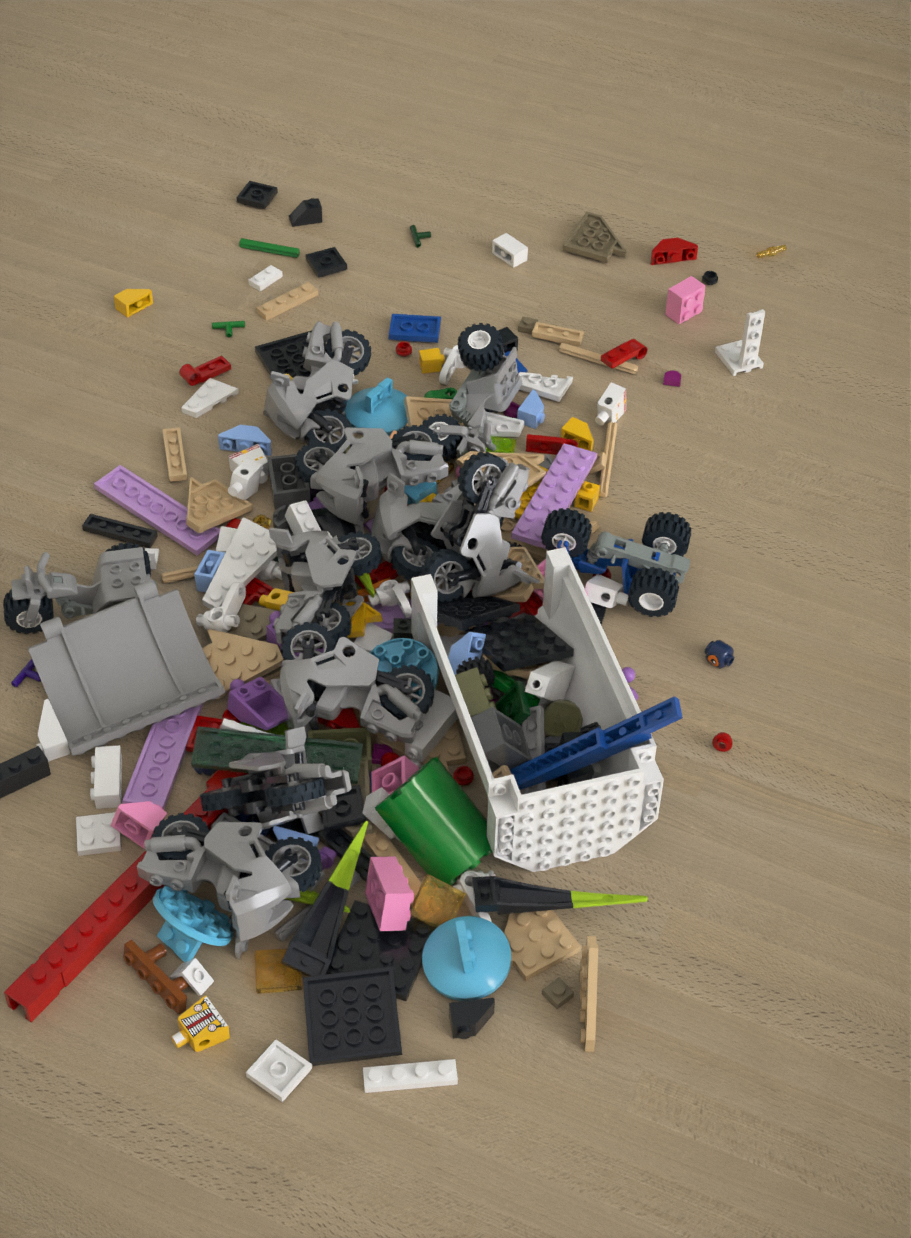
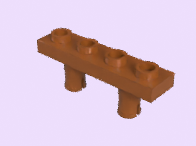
M133 940L126 942L123 954L126 964L132 966L137 971L138 976L151 986L155 994H159L165 1000L166 1005L170 1009H173L178 1015L186 1011L187 996L182 991L190 985L182 976L171 980L155 964L156 961L167 955L165 947L162 944H158L156 947L143 952Z

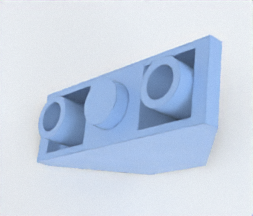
M238 425L218 435L220 450L240 452L259 444L264 455L271 456L272 454L271 440L256 426Z
M468 632L451 646L448 659L454 675L457 674L456 669H458V665H463L462 661L468 662L470 657L474 660L475 656H478L480 660L486 634Z

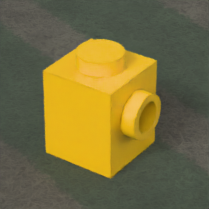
M439 348L419 350V365L422 374L441 372L445 359L444 355L440 353Z
M584 481L575 496L574 507L592 512L599 499L600 485Z

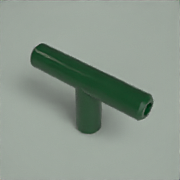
M415 225L410 226V231L417 248L421 246L420 239L431 237L430 231L418 233Z

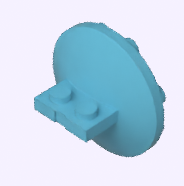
M387 377L377 387L363 389L351 396L346 405L345 417L350 421L352 428H382L390 436L394 430L404 429L408 423L404 399L407 395L393 389V380Z
M397 638L377 645L370 652V654L379 659V671L390 673L395 667L400 668L401 665L411 667L413 665L419 670L420 668L423 669L425 674L431 677V682L434 684L435 689L439 677L438 663L432 651L423 643L409 638ZM411 682L412 688L418 686L416 683ZM422 689L414 692V694L422 696Z
M164 886L155 893L153 904L165 919V923L158 932L157 937L174 950V953L184 962L193 959L202 943L225 946L233 938L234 933L230 931V918L226 914L218 912L213 902L207 899L203 901L184 889L175 891L169 886Z
M474 916L453 918L438 926L427 939L422 954L424 973L431 986L443 996L458 1001L478 1000L496 991L507 978L512 960L509 942L501 929L486 919Z

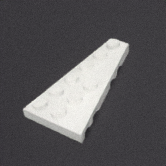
M244 517L242 518L202 599L204 606L210 609L221 607L232 583L242 582L246 586L277 556L276 543L270 538L268 529Z

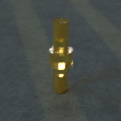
M786 245L768 247L764 251L757 252L756 255L758 259L766 256H775L779 252L786 251L787 247Z

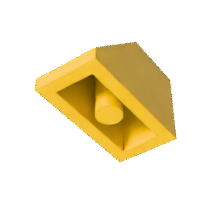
M125 289L114 295L115 309L127 318L153 304L152 290Z
M571 417L561 428V437L577 441L578 448L592 451L593 437L588 424Z

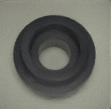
M706 271L702 276V281L707 285L716 284L718 282L717 273Z

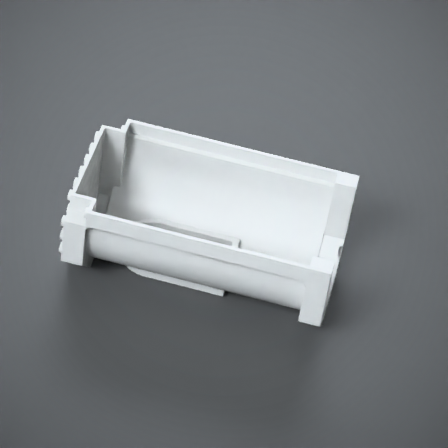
M566 547L546 551L543 606L538 609V614L535 617L574 649L573 656L557 660L575 666L564 699L575 703L579 707L583 717L582 727L598 722L601 729L605 730L641 711ZM431 574L411 578V632L414 640L426 645L437 659L487 792V839L494 857L532 872L546 871L550 868L567 866L579 861L585 862L592 858L606 857L614 854L658 819L664 779L655 761L657 746L653 737L611 757L598 761L601 766V773L594 772L595 777H592L590 780L523 794L518 788L514 775L494 779L492 773L501 766L492 762L484 754L448 659L451 646L465 636V634L450 638L439 635L437 630V589ZM510 676L515 681L524 682L526 687L528 681L523 677ZM493 693V699L501 698L497 694ZM538 697L540 698L539 705L544 709L552 702Z

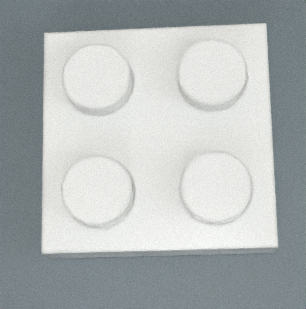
M116 812L76 817L78 856L121 851L120 832L110 826Z
M275 1040L247 1070L246 1077L283 1102L310 1072L312 1064L278 1040Z

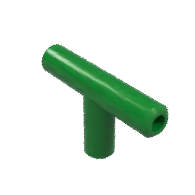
M245 321L212 323V329L225 328L227 337H232V328L245 327Z

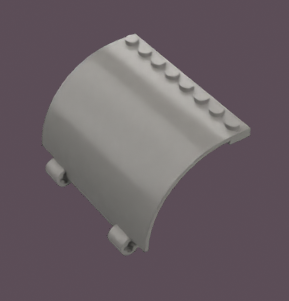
M153 579L134 586L137 597L64 626L59 616L40 623L46 641L31 646L28 650L73 756L84 754L89 749L101 747L113 739L123 738L130 732L142 730L147 725L159 723L164 718L178 715L183 710L198 707L205 701L217 699L222 694H225L223 685L214 674L198 641L178 589L159 595Z

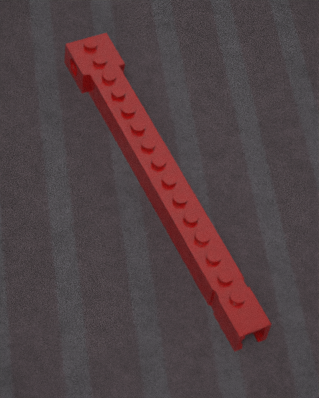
M232 756L206 782L207 790L204 793L221 789L223 787L221 779L248 775V770L230 768V762L239 760ZM199 797L184 812V815L190 813L194 814V817H201L211 831V825L224 812L228 814L226 808L203 811ZM147 851L122 873L39 956V959L34 964L32 963L4 991L9 1008L15 1010L19 1005H22L26 1012L25 1019L32 1023L59 995V992L64 987H67L153 899L157 890L166 886L162 884L161 886H154L139 877L137 865L143 860Z

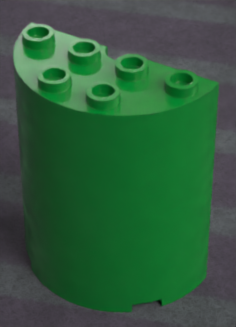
M437 756L430 759L409 777L406 782L375 807V810L438 888L444 885L447 887L451 886L457 881L456 877L463 874L469 869H474L481 863L479 859L492 853L487 839V819Z

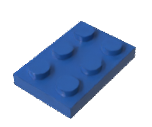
M392 314L389 340L438 343L441 317Z

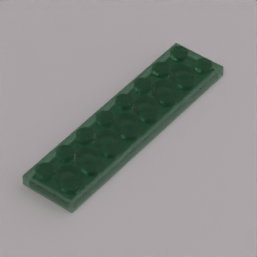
M198 727L191 766L194 768L248 773L246 769L230 768L229 763L242 760L247 754L285 750L286 738L285 735ZM306 738L304 748L307 764L323 763L329 765L331 771L346 770L349 773L350 783L358 784L363 743Z

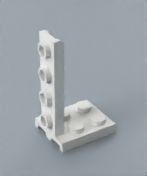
M763 309L746 314L742 340L715 347V353L733 376H736L738 372L744 371L747 373L751 372L753 368H763L764 363L758 356L765 317Z

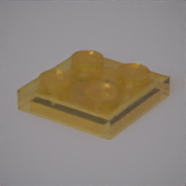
M426 874L410 908L411 916L437 928L444 922L456 917L466 893Z
M287 948L255 951L257 994L302 990L301 973L280 963Z

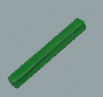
M241 238L239 241V247L295 258H298L300 255L299 248Z

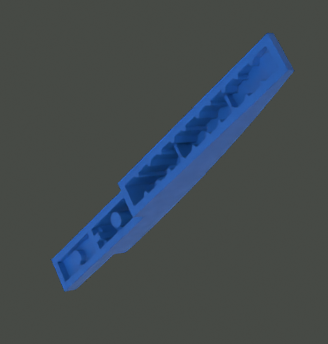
M674 696L605 730L598 727L511 769L510 772L514 775L519 790L606 759L651 739L652 732L682 719L680 701Z

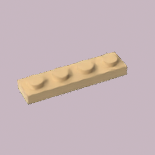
M307 282L257 307V313L267 321L317 296L318 289Z
M180 427L163 429L169 481L188 480Z

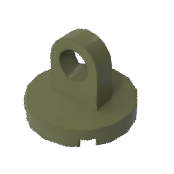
M558 699L545 707L544 730L549 736L558 737L562 736L564 732L580 731L583 717L575 703L565 699Z

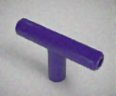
M32 659L11 682L12 686L18 687L26 677L41 682L38 672L33 671L35 665Z

